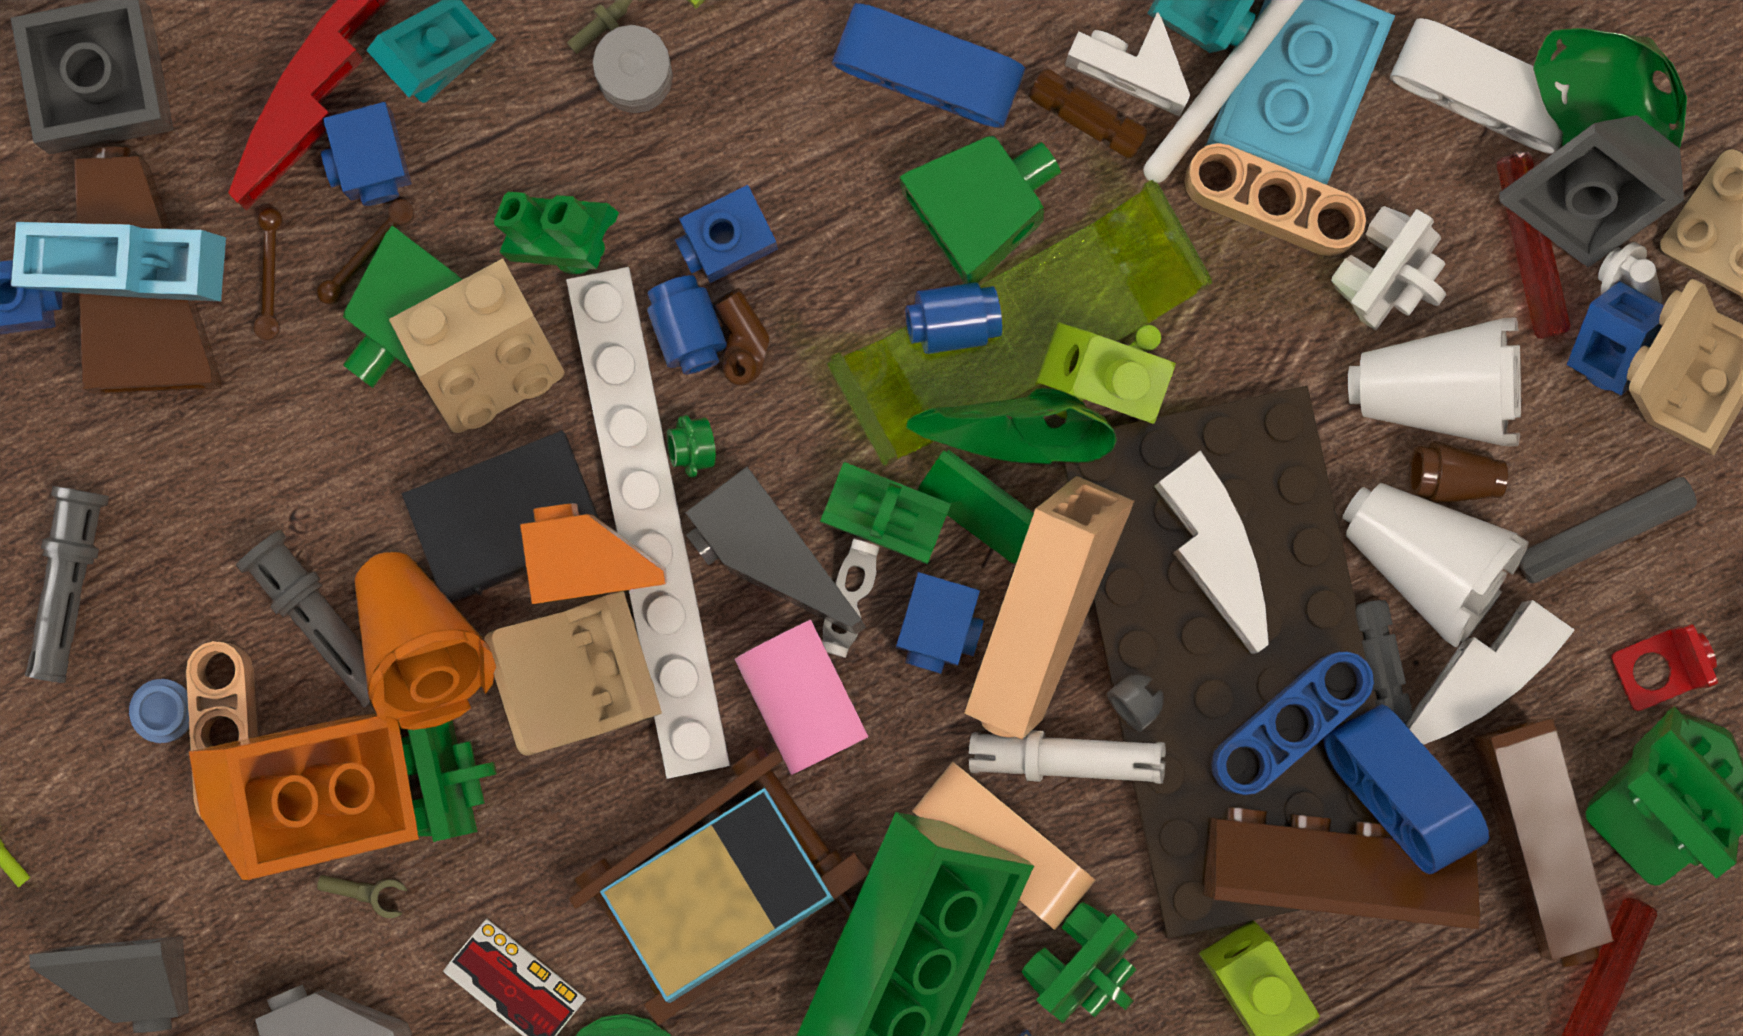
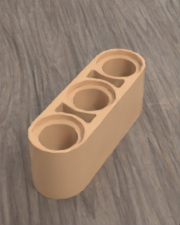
M1216 143L1205 146L1197 152L1186 170L1184 180L1186 191L1191 199L1201 207L1319 255L1331 257L1344 253L1358 241L1364 232L1366 223L1364 209L1359 201L1350 194L1230 145ZM1211 161L1220 162L1225 165L1231 172V187L1219 192L1205 187L1199 176L1200 166ZM1269 185L1279 186L1284 189L1290 198L1289 212L1276 216L1264 211L1259 204V190ZM1334 209L1344 214L1349 224L1347 237L1334 240L1323 235L1317 222L1319 213L1322 210Z
M215 641L202 644L191 654L187 661L186 669L191 751L212 747L209 738L210 728L216 720L225 716L232 719L238 726V741L258 737L254 668L251 658L245 650L235 644ZM219 653L227 654L233 660L235 666L233 680L222 689H216L211 686L205 674L208 661ZM192 773L194 804L196 812L200 816L194 778Z
M954 762L948 766L912 810L919 817L944 821L1032 863L1034 868L1019 901L1054 930H1056L1096 881Z

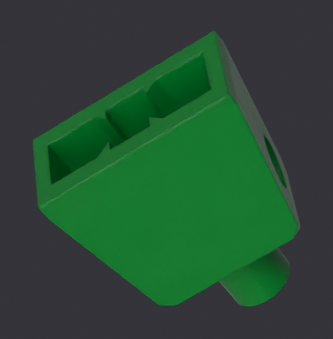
M987 136L906 172L900 176L902 194L963 283L967 284L979 283L1044 221V207L1034 191L1061 174V170L1049 149L1041 141L1011 160L995 136Z
M391 226L386 232L343 314V318L365 334L343 366L372 388L378 383L395 359H398L416 373L389 319L463 280L394 226Z

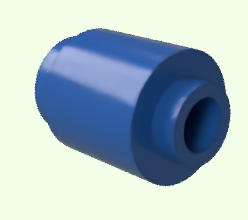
M694 275L678 277L649 290L647 294L651 306L647 308V312L667 367H681L683 374L689 375L706 370L719 363L717 353L725 349L727 343L707 289L699 287L696 277Z
M974 282L916 291L915 304L905 307L906 325L910 342L912 344L921 342L925 354L987 345L988 338L1001 337L1002 335L1001 309L994 286L980 288L979 284Z

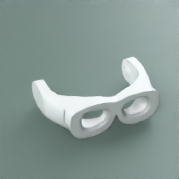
M853 539L849 554L840 568L836 586L861 618L857 602L864 598L873 587L879 547ZM853 566L862 568L865 572L862 586L857 591H847L845 581L849 568ZM825 620L822 643L827 653L846 658L848 650L857 638V635L849 631L845 634L834 632L831 628L832 623Z

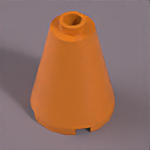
M400 552L380 553L371 557L359 569L355 577V591L369 700L378 718L386 722V717L398 720L403 729L417 730L436 727L462 716L471 709L467 699L476 693L481 686L486 694L493 685L496 664L487 642L409 555Z

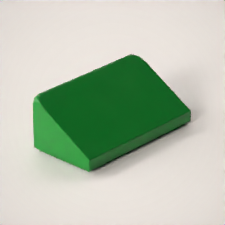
M943 450L919 485L918 491L950 503L951 506L947 513L948 517L1009 562L1016 564L1034 512L950 450L947 452Z

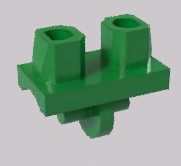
M507 192L494 219V225L506 234L499 253L512 262L557 265L561 271L568 274H582L589 269H597L601 256L605 252L603 236L607 229L616 222L619 212L609 203L578 201L573 196L556 195L553 199L529 197L526 193Z
M843 462L820 522L928 564L951 504Z
M453 720L436 727L417 730L408 729L409 736L401 739L408 776L418 774L423 794L422 799L412 801L418 836H432L433 842L478 832L472 806L485 804L480 779L497 775L495 762L476 766L471 741L458 744Z
M1082 902L1069 915L1062 926V929L1082 946L1073 959L1065 966L1044 947L1022 969L1023 975L1040 995L1036 1001L1062 1023L1069 1018L1080 1004L1092 1016L1096 1017L1111 999L1125 1011L1134 1002L1121 990V987L1137 969L1122 956L1139 936L1114 913L1108 918L1102 912Z

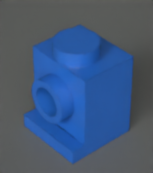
M1619 281L1591 302L1567 365L1585 375L1588 381L1596 387L1614 391L1619 395L1624 394L1629 390L1631 381L1627 380V373L1634 356L1642 346L1651 347L1662 328L1659 324V318L1664 305Z

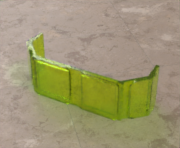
M1152 179L1143 185L1138 194L1094 223L980 285V288L994 286L996 289L1002 317L1001 337L988 338L987 345L925 354L921 342L913 344L910 342L906 326L882 340L845 356H842L839 352L831 357V361L827 362L826 366L881 465L884 467L936 442L923 438L907 429V419L936 407H956L1014 399L1041 384L1036 382L1057 322L1117 342L1210 287L1212 279L1162 189ZM1079 348L1072 357L1070 367L1077 364Z

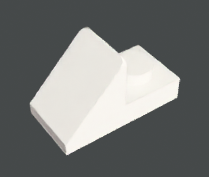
M1158 12L1137 57L1126 53L1128 44L1111 34L1094 30L1090 37L1078 31L1065 66L1180 117L1190 93L1164 23Z

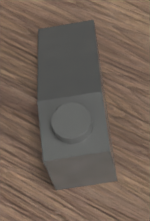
M748 467L744 468L685 512L696 527L686 536L708 565L719 558L730 573L855 635L866 628L860 616Z

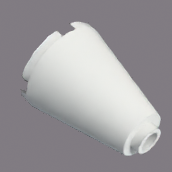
M1517 318L1493 320L1362 353L1360 366H1349V403L1361 404L1363 417L1501 446H1518L1520 433L1507 432L1508 420H1515V418L1521 417L1520 345L1507 346L1506 331H1519Z
M1383 483L1377 485L1372 492L1362 487L1351 500L1343 514V519L1350 523L1346 532L1347 538L1440 636L1454 647H1458L1460 641L1464 643L1492 608L1502 593L1499 588L1507 575L1503 569L1513 575L1529 541L1517 533Z

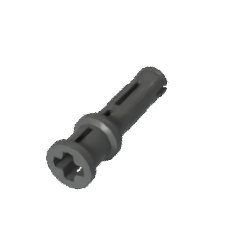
M52 486L51 496L57 500L50 537L42 539L41 549H44L43 556L48 557L25 676L39 680L66 683L68 659L79 611L83 580L85 579L87 564L93 565L94 559L98 558L99 549L94 546V539L100 508L108 505L109 496Z
M281 529L277 530L240 559L236 567L241 573L249 572L273 600L270 607L276 615L280 614L282 618L289 615L318 650L323 659L360 701V705L366 708L371 702L368 696L362 642L319 592L323 585L319 582L321 578L315 571L308 573L285 546V534Z

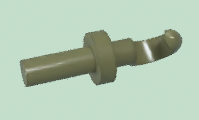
M615 0L607 9L599 4L593 9L597 17L567 42L568 46L575 54H578L605 30L608 29L611 32L620 27L616 21L627 13V8L633 0Z

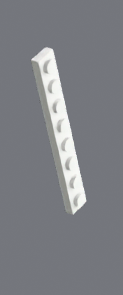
M629 267L566 279L617 533L666 568L668 582L665 585L629 590L639 642L662 714L654 716L666 777L669 779L730 766L631 272Z

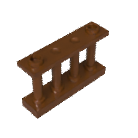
M760 745L731 766V769L737 776L735 780L613 867L606 858H603L576 877L574 881L581 890L570 897L569 901L575 909H578L594 897L645 968L600 891L619 880L645 860L649 861L668 849L669 846L667 844L699 822L703 827L724 814L720 806L749 785L754 788L756 793L763 788L769 792L834 899L865 878L869 871L855 851L844 859L837 849L830 852L772 771L774 767L784 761L779 749L768 754L764 747ZM816 912L671 1003L665 1001L656 984L652 981L648 985L655 995L647 1000L644 1006L658 1026Z

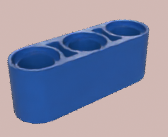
M861 3L853 5L832 60L833 66L854 77L994 128H1004L1026 69L1021 63L1000 53Z
M1347 651L1327 654L1317 660L1219 745L1213 754L1211 762L1212 774L1218 785L1228 792L1248 795L1256 794L1271 784L1367 700L1374 684L1373 672L1367 661L1358 654ZM1335 663L1346 664L1356 675L1357 684L1355 691L1345 700L1334 698L1325 687L1324 679L1326 672ZM1289 704L1302 709L1308 719L1307 732L1296 742L1286 741L1276 730L1275 721L1277 714L1283 707ZM1238 747L1250 748L1259 759L1260 768L1258 775L1247 784L1236 783L1227 773L1226 763L1228 756Z
M1381 704L1332 730L1324 737V747L1335 771L1423 872L1433 874L1487 844L1489 830L1477 805L1388 706Z

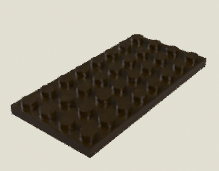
M1308 385L1157 417L1154 424L1143 420L1115 426L1112 428L1117 442L1110 453L1091 462H1063L1067 483L1078 476L1134 501L1093 599V605L1111 688L1129 675L1142 674L1152 678L1145 687L1151 696L1160 689L1164 696L1161 713L1141 732L1128 725L1118 713L1117 715L1123 742L1165 743L1166 756L1161 757V761L1166 762L1163 783L1132 781L1167 939L1301 910L1214 900L1203 895L1211 818L1227 820L1228 807L1267 811L1266 824L1291 827L1293 814L1331 819L1330 831L1356 834L1357 822L1381 824L1333 768L1324 747V738L1271 784L1256 794L1240 795L1228 792L1218 785L1212 774L1211 762L1213 754L1219 745L1317 660L1327 654L1347 651L1358 654L1366 661L1362 644L1364 640L1363 633L1359 631L1355 613L1356 601ZM1199 451L1202 452L1224 485L1244 525L1257 563L1266 607L1268 645L1258 653H1250L1173 553L1193 538V536L1154 486ZM1342 663L1332 665L1327 670L1324 679L1325 687L1329 694L1340 700L1350 697L1355 691L1357 684L1356 675L1353 670ZM1372 689L1367 700L1334 729L1375 708V700H1377L1375 690L1373 691ZM1289 704L1283 707L1277 714L1275 721L1276 730L1286 741L1296 742L1307 732V716L1298 706ZM1238 747L1233 750L1228 756L1226 763L1227 773L1238 784H1247L1254 780L1260 768L1257 755L1247 747Z

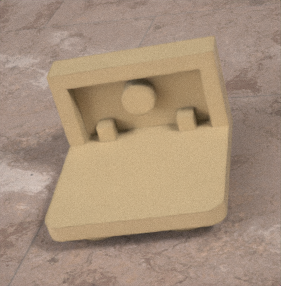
M1731 149L1724 151L1716 160L1661 239L1660 247L1667 258L1740 295L1742 299L1743 153Z
M504 259L489 265L389 319L419 379L454 433H461L468 429H476L486 425L496 414L524 399H531L542 395L564 375V370Z
M1691 279L1683 292L1679 290L1674 291L1666 301L1659 318V324L1662 328L1651 347L1644 345L1636 353L1628 369L1627 380L1631 381L1629 391L1648 424L1714 456L1743 407V324L1718 313L1705 284Z
M624 591L603 596L564 612L499 628L485 636V641L491 649L496 664L494 677L517 749L523 755L529 756L614 731L662 714L654 683L646 664Z

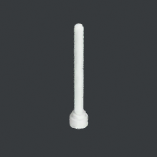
M1271 0L1243 40L1230 53L1146 162L1144 175L1147 180L1153 183H1160L1168 177L1304 0Z

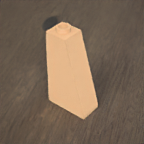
M1076 476L1035 509L964 714L982 721V726L989 732L1002 737L1023 739L1043 720L1134 503L1133 500Z

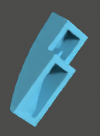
M16 222L11 286L95 295L221 301L226 237L204 230L144 229L134 225Z

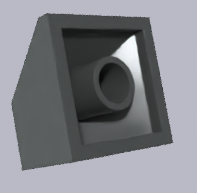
M1637 115L1594 123L1499 193V201L1588 268L1684 201L1680 149Z
M183 936L60 947L29 954L31 969L111 1022L132 1021L133 1033L172 1029L171 1018L189 1013Z

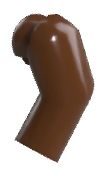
M737 288L723 295L713 305L729 329L726 342L727 347L722 357L724 376L730 383L744 386L759 377L765 361L770 337L741 289Z

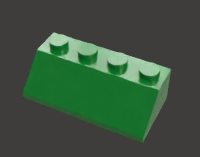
M895 812L796 1036H958L1034 865L1020 856L944 821Z

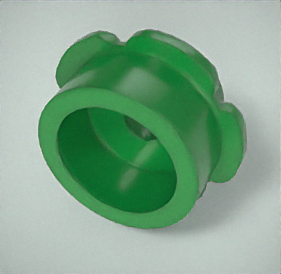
M688 415L680 416L677 420L676 428L667 430V449L673 467H685V472L689 477H696L697 470L713 468L715 465L714 437L706 417L690 419Z

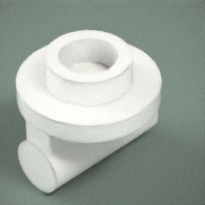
M1632 242L1623 249L1615 248L1607 255L1598 273V279L1602 282L1601 295L1621 281L1661 304L1662 295L1656 268L1651 261L1646 260L1647 250L1645 247Z

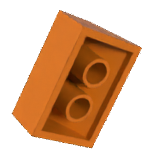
M575 503L533 509L535 522L520 524L532 604L665 585L668 582L666 568L594 515H579L578 505Z
M377 714L357 715L189 751L200 816L242 880H251L419 840L398 720L386 717V722L378 718Z

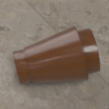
M1433 441L1429 447L1417 446L1414 449L1409 465V489L1412 495L1424 497V499L1434 503L1489 499L1490 497L1502 498L1508 483V467L1504 460H1496L1492 457Z

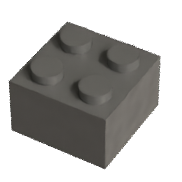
M98 0L11 17L33 142L50 155L174 130L151 7L144 0Z

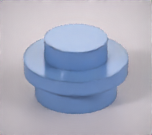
M156 679L143 684L134 693L129 706L130 721L136 732L144 739L155 743H168L182 737L189 730L187 690L181 684L167 679Z

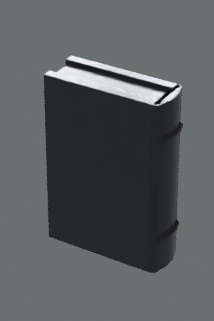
M563 430L401 493L437 587L451 603L476 593L482 595L486 589L527 574L520 524L535 522L533 509L575 503L578 505L579 515L590 514L599 519L567 435Z

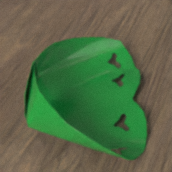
M1584 28L1553 30L1546 36L1538 51L1533 70L1544 106L1548 114L1556 122L1558 128L1563 132V146L1594 123L1637 115L1680 149L1685 127L1687 95L1674 64L1658 48L1653 39ZM1561 39L1566 48L1551 60L1552 55L1558 49L1557 41ZM1655 71H1661L1666 75L1669 80L1671 93L1661 91L1655 86L1653 82ZM1556 82L1562 85H1569L1566 105L1562 101V91L1558 90L1555 86ZM1669 123L1676 124L1674 130L1670 129Z
M1046 388L1036 389L1028 397L956 407L931 408L907 419L906 425L907 429L923 438L989 458L1018 463L1050 464L1053 461L1091 462L1110 453L1117 442L1113 428L1098 411L1088 408L1075 396L1060 390ZM1066 410L1067 419L1062 426L1051 428L1047 425L1044 416Z

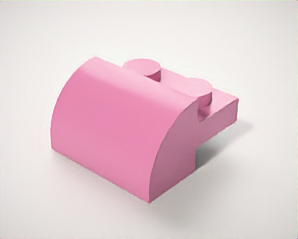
M811 620L735 658L738 668L791 775L868 738Z

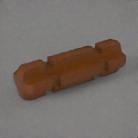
M1044 69L1039 74L1030 89L1029 97L1031 101L1048 111L1052 107L1059 111V118L1099 142L1103 138L1111 142L1109 148L1126 158H1132L1137 153L1147 136L1145 126L1128 116L1123 120L1117 116L1119 112L1117 109L1077 85L1073 89L1066 85L1067 79L1050 69Z

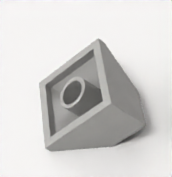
M303 984L268 999L267 1002L272 1012L255 1019L259 1036L412 1035L410 1027L405 1021L324 989L307 996Z

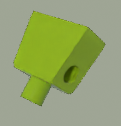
M1057 322L1036 382L1154 424L1176 363L1100 335ZM1079 348L1077 364L1069 374L1072 357Z
M1254 920L1247 922L1199 952L1205 965L1250 1036H1298L1318 1024L1320 1015L1272 938ZM1248 947L1246 950H1244V951L1241 952L1240 954H1238V955L1232 957L1234 954H1236V953L1239 952L1240 950H1242V949Z

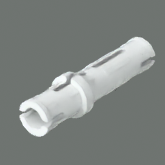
M1032 730L1023 739L973 732L969 745V754H975L974 758L969 759L971 773L1025 774L1027 781L1039 782L1045 775L1150 781L1157 784L1163 783L1166 762L1161 761V757L1166 756L1164 742L1138 743L1045 737L1044 731Z

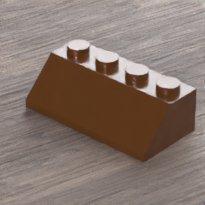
M1228 807L1227 820L1211 818L1203 889L1204 896L1222 901L1479 930L1480 904L1477 849L1439 871L1428 874L1423 872L1381 824L1357 822L1356 834L1330 831L1331 819L1293 814L1291 827L1266 824L1267 811Z

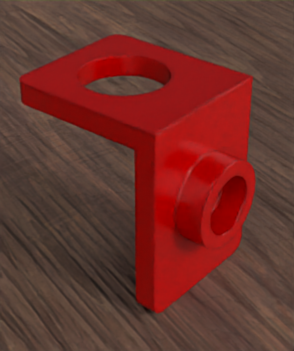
M1693 624L1673 627L1618 650L1611 655L1612 664L1629 704L1634 711H1642L1692 689L1709 688L1718 684L1713 670L1717 668L1714 651L1706 636L1702 632L1697 633ZM1646 653H1656L1662 656L1669 667L1667 682L1661 688L1653 691L1639 686L1633 675V667L1636 660Z

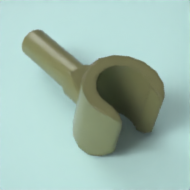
M320 875L317 890L370 903L374 911L384 918H396L402 912L382 908L377 902L379 892L386 887H395L399 890L407 891L406 887L394 878H384L374 885Z

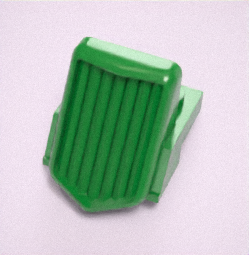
M1675 706L1667 711V714L1634 746L1632 758L1590 799L1586 809V819L1648 884L1654 886L1661 885L1690 863L1694 866L1702 864L1717 879L1736 864L1739 837L1743 835V759L1732 732L1692 715L1681 714Z

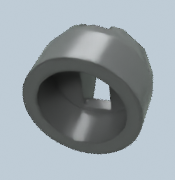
M1135 674L1122 679L1107 692V697L1119 716L1133 729L1141 732L1161 713L1164 696L1161 689L1151 696L1145 687L1152 678L1142 674Z

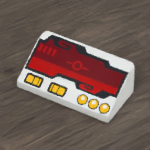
M486 919L443 970L445 974L522 1036H557L587 999L489 919Z

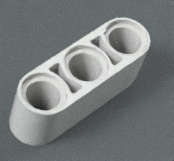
M1423 18L1416 19L1390 75V79L1394 83L1413 94L1525 146L1549 154L1559 150L1563 142V132L1558 128L1556 122L1551 118L1544 106L1532 65L1438 22ZM1556 82L1555 86L1558 90L1562 91V101L1566 105L1569 85H1562Z

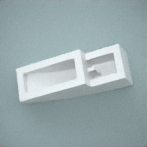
M1199 451L1154 486L1193 536V538L1173 553L1250 653H1258L1268 645L1266 607L1257 563L1244 525L1224 485L1202 452Z
M1535 601L1522 602L1490 648L1475 637L1468 638L1464 643L1462 642L1413 711L1411 719L1405 722V725L1424 745L1445 737L1483 717L1518 692L1553 658L1575 630Z

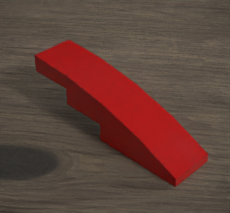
M337 0L322 16L288 64L251 131L228 192L246 211L327 132L323 118L330 117L331 115L320 103L364 61L348 40L389 0Z

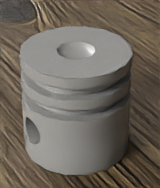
M628 25L617 27L607 33L597 45L593 58L595 77L600 90L609 103L622 111L640 113L650 111L663 102L670 92L673 73L668 50L658 35L648 28Z

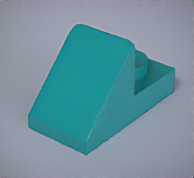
M441 0L377 35L368 47L367 52L408 98L414 95L420 102L426 103L494 44L496 38L462 0Z

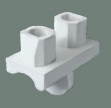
M1381 207L1369 224L1366 236L1371 243L1383 249L1386 253L1374 269L1350 255L1344 259L1332 276L1331 281L1336 290L1352 304L1360 321L1374 330L1378 329L1393 306L1409 316L1421 299L1432 305L1439 306L1446 296L1445 291L1434 282L1446 264L1439 257L1431 254L1441 240V237L1431 227L1434 223L1433 219L1418 209L1409 217L1388 207Z

